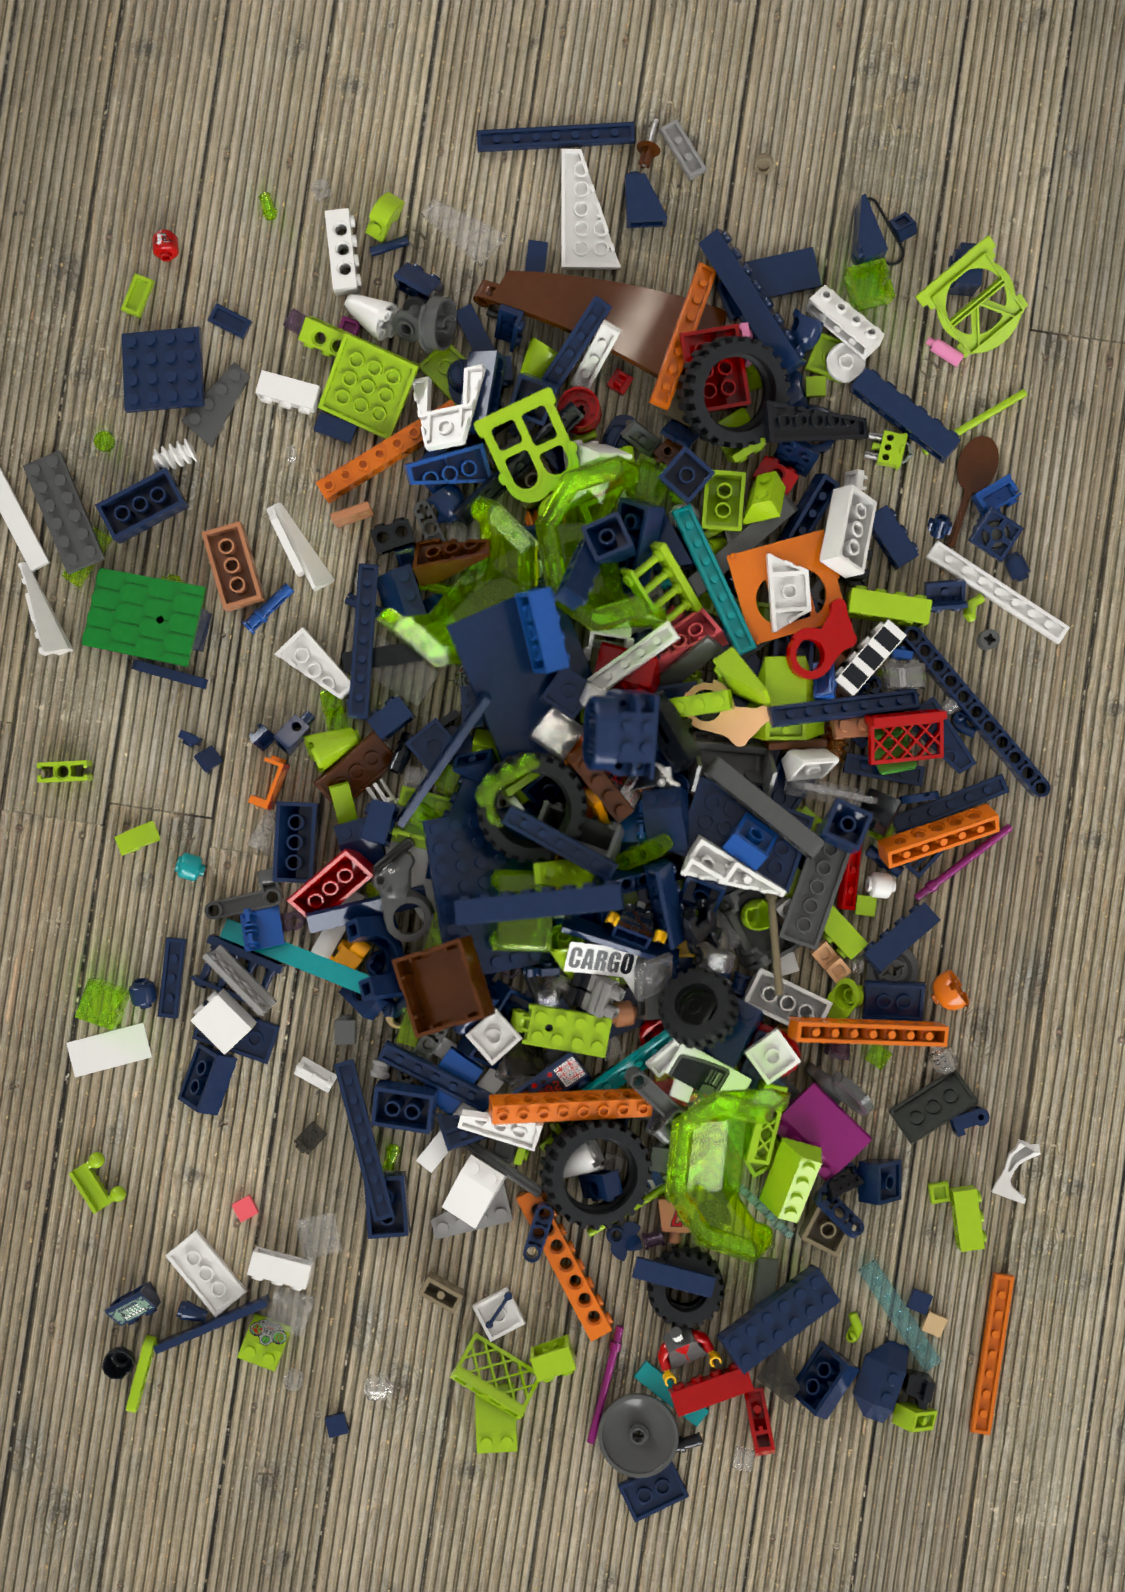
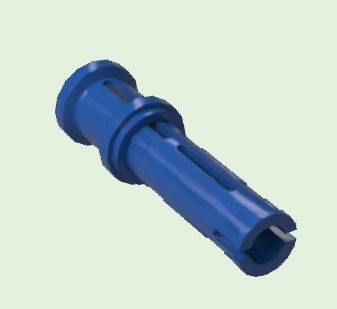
M284 583L259 609H254L253 613L245 621L242 620L241 623L254 635L255 630L262 623H266L271 613L291 596L294 591L287 583Z

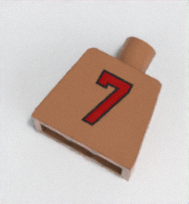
M660 1195L657 1197L661 1230L662 1232H669V1243L679 1244L681 1243V1233L691 1232L697 1205L696 1198Z

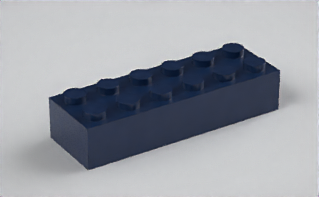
M811 1264L718 1333L716 1337L738 1370L746 1374L841 1301L820 1269Z

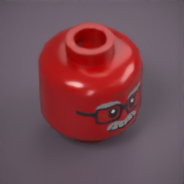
M166 229L159 230L152 237L153 254L165 262L176 258L179 254L178 237L172 231Z

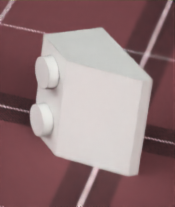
M814 747L806 750L790 749L781 761L787 781L823 779L839 762V757L825 748L817 749Z

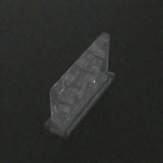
M786 779L783 793L831 804L838 797L857 807H861V803L877 804L878 798L863 795L864 790L815 779L787 781Z

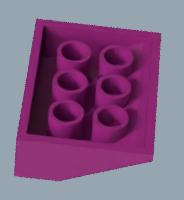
M815 1082L783 1106L777 1134L781 1138L784 1137L821 1147L822 1164L818 1175L825 1182L840 1172L872 1141V1137Z

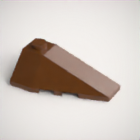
M434 538L416 542L412 569L420 586L439 583L489 557L491 541L489 539H468L465 542H458L457 539H451L449 542H442L441 539Z

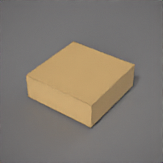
M928 1310L920 1329L940 1338L948 1319Z

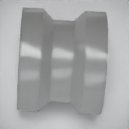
M373 1058V1069L370 1071V1075L389 1079L390 1074L388 1071L391 1066L378 1060V1058Z

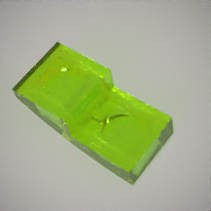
M329 691L319 693L328 731L348 728L342 699H339Z

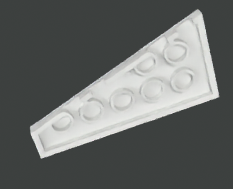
M561 149V270H621L582 150Z

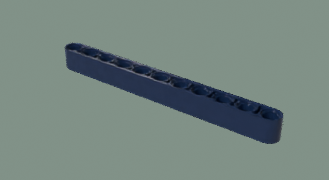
M916 626L904 629L903 632L906 635L908 631H912L915 634V640L911 641L906 636L901 642L905 647H908L909 651H913L915 659L957 709L965 714L968 722L973 728L977 729L978 734L1026 791L1033 797H1045L1048 795L1051 787L1046 778L924 633ZM921 646H924V647L927 648V650H928L927 656L921 655V653H920V647H921ZM934 661L940 664L941 668L939 671L933 669L932 664ZM947 676L953 679L951 687L945 683ZM960 691L966 695L964 702H961L958 698ZM972 707H976L979 710L977 717L971 714ZM986 722L991 724L992 729L990 732H986L984 729ZM999 737H1001L1004 740V746L1002 748H1000L997 745V739ZM1012 752L1017 756L1015 763L1010 761V754ZM1024 768L1030 771L1028 778H1025L1022 774ZM1037 783L1042 785L1041 793H1037L1035 790Z

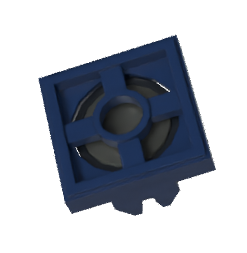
M991 506L985 515L977 520V525L972 527L973 533L968 541L997 561L1002 562L1024 528Z

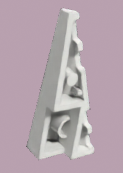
M26 562L18 563L23 576L21 578L22 583L26 585L28 591L25 596L31 621L36 630L34 632L35 637L39 639L41 647L38 648L39 653L47 656L53 653L61 655L73 651L72 645L33 572Z
M698 835L687 852L680 872L683 876L688 875L701 880H711L719 884L747 890H757L761 893H771L783 897L787 892L761 873L753 871L737 858L701 835Z

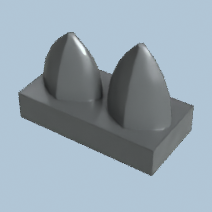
M635 419L633 421L626 420V428L620 433L625 440L648 457L662 444L659 437Z

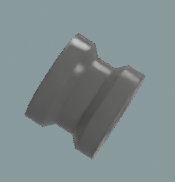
M992 629L981 632L976 639L978 647L984 651L995 648L1000 642L999 634Z

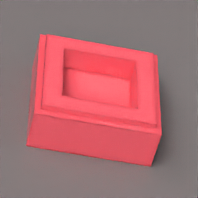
M250 1194L232 1204L240 1222L259 1213Z

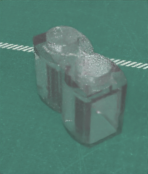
M892 660L882 667L884 691L918 690L926 687L925 663H919V660H908L907 664H900L899 660Z

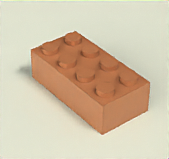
M239 521L201 532L223 609L230 612L265 602V596L245 526Z

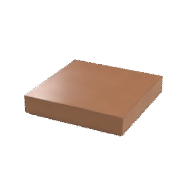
M367 501L330 514L332 522L337 528L375 516L372 507Z

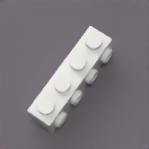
M824 285L809 298L805 311L816 320L823 322V326L864 360L880 346L885 334L869 322L864 315L852 308L848 302L840 298L834 290Z

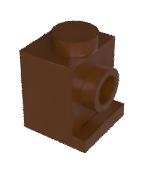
M667 438L653 452V460L659 467L662 468L664 466L666 468L683 447ZM669 449L671 454L665 455L664 450Z

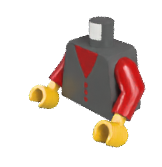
M686 1326L681 1328L673 1327L669 1333L663 1336L664 1343L661 1344L657 1353L661 1370L664 1371L662 1378L667 1387V1380L669 1378H672L674 1384H676V1378L670 1369L673 1370L707 1355V1353H709V1362L712 1367H715L713 1359H718L722 1363L721 1355L713 1350L714 1346L708 1335L703 1331L693 1330Z

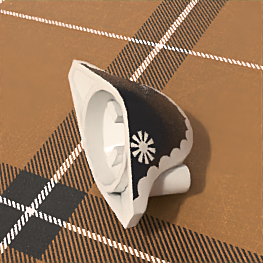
M655 762L654 779L636 776L634 783L628 787V791L655 786H680V783L672 778L671 767H665L661 763Z

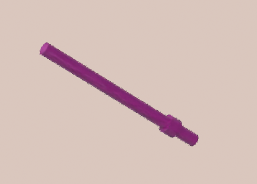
M1009 824L1005 825L1000 829V832L993 834L936 879L928 881L924 888L913 895L914 898L919 902L929 893H934L938 890V886L1013 830Z
M616 1325L614 1337L610 1340V1352L587 1442L590 1444H595L616 1357L621 1350V1338L624 1327L621 1325Z

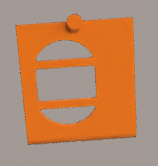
M823 529L743 552L731 553V555L726 556L744 620L756 645L795 634L803 628L822 626L828 615L831 601L838 598L843 599L838 583L840 574L819 561L825 534ZM766 554H772L779 559L787 560L796 566H801L815 573L822 581L825 589V601L818 613H816L810 592V616L793 621L777 632L771 631V623L763 618L756 604L757 590L763 581L766 582L768 589Z

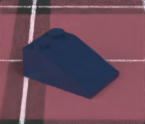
M866 193L861 196L854 214L851 260L854 266L857 265L859 271L880 263L888 250Z
M681 786L642 790V811L650 854L689 851L688 791Z
M367 817L333 826L341 852L345 848L358 851L373 865L386 855L382 845L361 838L362 834H359L362 822L365 823Z
M738 997L737 1026L733 1025L732 1029L734 1031L731 1036L727 1034L724 1037L726 1041L722 1044L719 1041L714 1043L716 1046L710 1049L708 1046H704V1050H701L735 1069L744 1050L748 1047L764 1019L762 1010Z

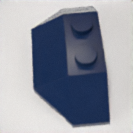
M888 1340L885 1344L865 1354L852 1392L864 1417L883 1423L893 1412L906 1375L908 1346Z

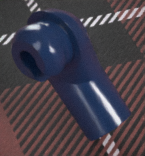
M958 711L953 715L956 731L973 738L977 729L967 724L965 714Z

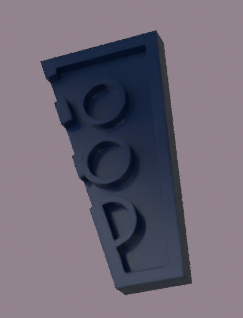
M934 696L920 704L921 708L918 709L942 710ZM947 717V719H944V758L942 759L958 774H961L977 763ZM932 723L927 729L932 735L937 731V723ZM918 725L912 727V731L916 734L921 730ZM924 733L921 739L927 743L930 737ZM933 742L930 748L937 753V744Z

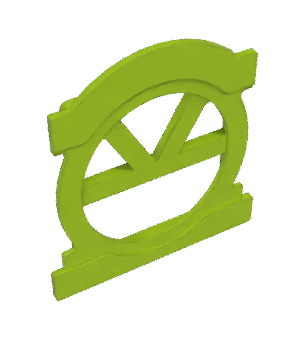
M989 235L915 296L922 307L928 305L931 310L936 308L942 327L951 337L959 341L956 348L964 354V358L969 354L990 351L1005 342L1017 327L1024 309L1028 306L1022 294L1015 295L1014 285L1008 273L993 261L996 257L993 251L996 245ZM982 268L993 272L998 277L997 280L950 319L948 318L946 312L947 292L951 284L967 270ZM1004 286L1006 294L1005 305L988 300ZM979 306L1002 314L999 321L991 329L980 333ZM971 314V334L963 333L955 328L958 323Z

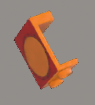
M272 755L271 758L265 757L264 761L279 767L267 799L258 795H250L248 803L267 810H274L290 765L285 764V759Z

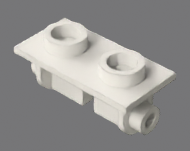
M304 1056L293 1073L329 1093L337 1078L336 1074Z

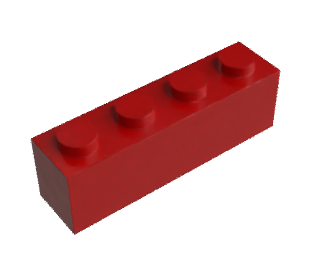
M733 1362L728 1365V1368L711 1370L709 1375L703 1377L702 1375L692 1377L691 1381L687 1383L677 1382L673 1384L672 1388L668 1389L675 1413L678 1417L754 1390L749 1373L743 1374Z

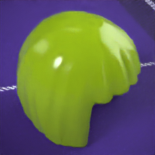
M753 899L742 907L740 916L746 928L754 931L770 928L768 903L765 899Z

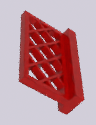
M928 709L865 715V724H868V764L878 765L944 758V719H947V711ZM932 723H937V731L932 735L927 729ZM914 725H918L921 730L914 737L909 731ZM895 727H900L903 732L896 739L891 732ZM881 728L885 733L878 741L874 737V729ZM926 733L930 739L923 746L918 740ZM907 734L912 741L905 748L900 742ZM889 736L894 743L887 750L882 743ZM935 742L937 744V753L931 754L927 749ZM917 744L921 750L917 755L913 756L909 751ZM898 745L903 752L899 757H894L891 752ZM880 747L885 753L880 759L875 760V751Z

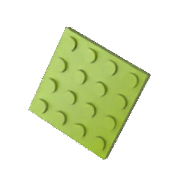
M346 332L341 341L318 408L387 439L395 432L419 365Z

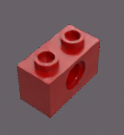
M765 455L751 480L755 481L758 475L776 471L781 475V480L786 487L785 494L788 495L799 477L796 474L797 471L790 466L784 467L779 464L780 461L777 458Z

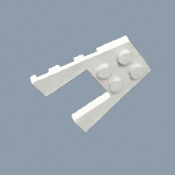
M483 364L464 368L463 404L431 411L432 380L429 376L414 379L412 385L414 389L413 396L417 402V413L421 420L424 445L429 452L466 443L486 371Z

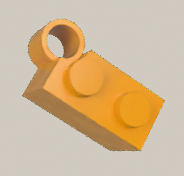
M343 939L337 947V950H339L335 957L331 956L329 959L357 970L372 946L365 941L349 943V940L345 941Z

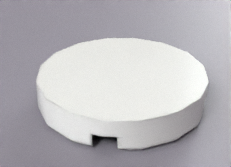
M842 342L835 345L829 351L826 358V369L834 380L841 383H849L856 380L864 371L866 359L864 360Z

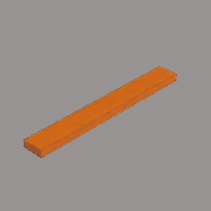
M699 262L649 400V403L666 411L670 407L679 382V375H681L684 366L679 333L697 330L717 274L714 268L702 262Z
M993 1272L969 1431L972 1433L991 1434L1015 1278L1010 1274Z

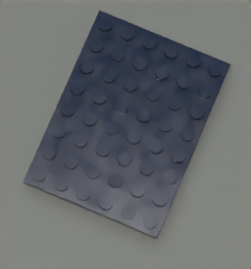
M534 803L522 804L525 812L538 819L540 809ZM509 807L497 809L500 821H502ZM477 812L422 821L442 944L471 935L484 975L541 964V961H555L545 944L546 934L548 933L549 935L553 931L552 928L557 926L554 917L456 926L454 901L459 900V896L475 895L476 899L480 898V894L495 893V896H500V892L515 891V894H521V890L536 889V892H539L540 885L535 884L532 861L521 863L518 862V859L505 857L501 851L497 852L491 842L487 841L484 837V832L479 825ZM502 823L504 828L513 836L522 840L533 841ZM546 859L539 860L538 863L546 862Z

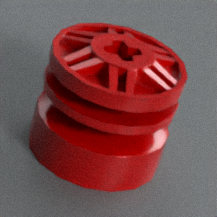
M582 386L566 390L559 399L558 413L570 401L575 404L580 412L583 409L585 417L570 432L583 435L595 430L602 418L601 406L595 393Z

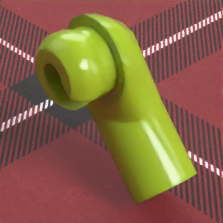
M980 593L966 601L968 608H963V616L967 622L976 620V607L985 602L984 597Z
M857 1311L848 1314L851 1325L845 1337L849 1343L857 1341L863 1331Z

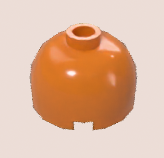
M947 970L936 977L932 986L934 993L931 994L936 1005L940 1004L949 1011H955L969 1005L967 993L962 991L961 986L963 985L952 970Z

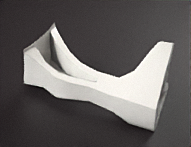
M1018 1139L1015 1148L1008 1153L1005 1167L995 1182L992 1193L1025 1204L1026 1198L1013 1187L1011 1178L1021 1163L1041 1154L1039 1144H1029Z

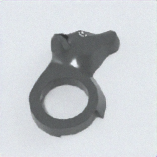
M408 851L402 852L392 863L376 873L371 881L381 897L383 920L387 930L395 939L402 942H414L425 935L431 925V915L435 913L430 900L421 893L411 889V871L415 864L413 854ZM406 903L418 905L424 913L422 926L413 933H403L393 923V915L396 909Z
M807 1062L804 1068L805 1073L838 1105L843 1102L861 1116H866L873 1110L874 1105L868 1095L852 1080L845 1077L843 1073L835 1071L832 1077L813 1063Z

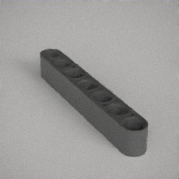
M786 494L784 495L780 517L751 523L715 555L723 575L730 570L726 556L731 555V553H739L756 548L799 510ZM698 571L687 579L697 598L707 590Z
M715 756L704 770L703 774L809 859L813 860L825 845V842L721 758Z

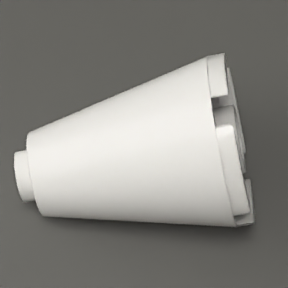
M596 1140L585 1142L571 1154L564 1169L563 1179L598 1172L605 1168V1165L602 1166L601 1164L604 1161V1156Z

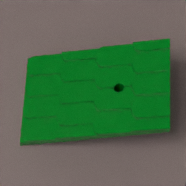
M99 568L81 645L189 667L192 650L204 651L212 617L210 612L202 608L207 588Z

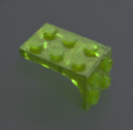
M527 753L518 759L519 763L513 766L511 763L500 769V774L496 776L491 774L482 780V784L477 786L476 799L481 807L486 806V815L492 825L496 823L498 828L502 826V820L493 805L495 794L503 786L540 766L535 754L530 755Z

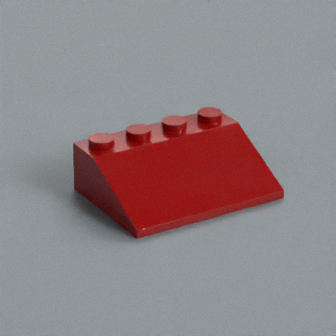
M732 324L679 333L684 364L685 362L692 361L693 358L690 355L694 351H700L702 344L713 342L715 338L740 336L739 325ZM729 357L719 361L711 369L704 388V400L708 413L729 411L741 407L746 408L751 405L744 358Z

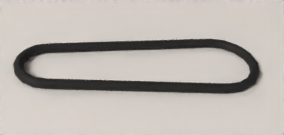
M867 197L868 200H871L876 204L877 208L879 209L881 215L883 216L886 224L888 225L890 231L892 232L894 238L896 239L902 251L901 258L897 262L891 263L886 261L884 258L882 259V261L887 265H898L900 262H902L904 258V247L902 246L899 238L897 237L895 231L893 230L891 224L889 223L887 217L885 216L877 200L872 197Z

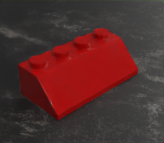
M345 848L287 899V902L305 917V913L338 906L374 876L373 864L360 852Z

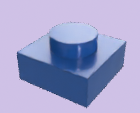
M897 646L889 655V659L910 661L913 658V651H908V647Z

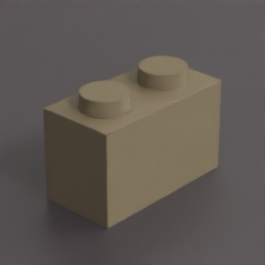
M429 1271L418 1295L454 1314L464 1297L465 1290Z

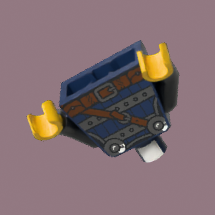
M637 901L635 905L627 904L623 910L609 911L605 919L606 922L608 921L615 926L610 937L647 950L652 939L654 942L660 941L664 944L668 933L659 930L657 923L654 921L653 912L646 910L647 905L642 901Z

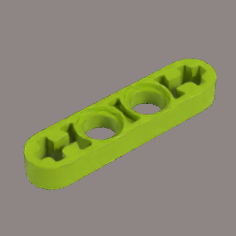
M147 1334L143 1342L126 1405V1411L136 1414L140 1406L154 1354L153 1347L157 1343L156 1336Z

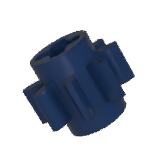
M936 514L935 519L929 518L927 524L928 531H930L932 537L942 539L945 537V534H951L953 522H950V518L947 515Z

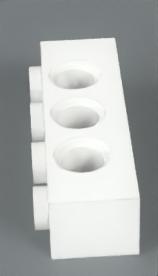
M349 208L326 210L325 219L333 291L335 295L359 293L358 286H362L361 275L357 274L356 267L360 266L359 256L355 254L354 247H358L356 234L353 235L352 228L356 227L354 215L350 214ZM341 229L347 230L344 235H338L337 233ZM342 249L349 250L345 255L339 254ZM345 268L351 269L347 275L341 274Z

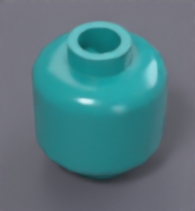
M184 853L182 856H178L174 871L177 872L179 878L196 881L198 876H203L206 865L202 864L203 860L200 856Z

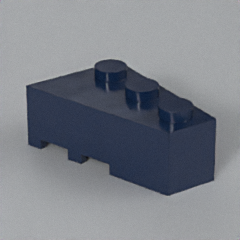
M664 511L658 542L666 543L680 569L691 568L693 563ZM659 562L652 566L654 574L662 572Z

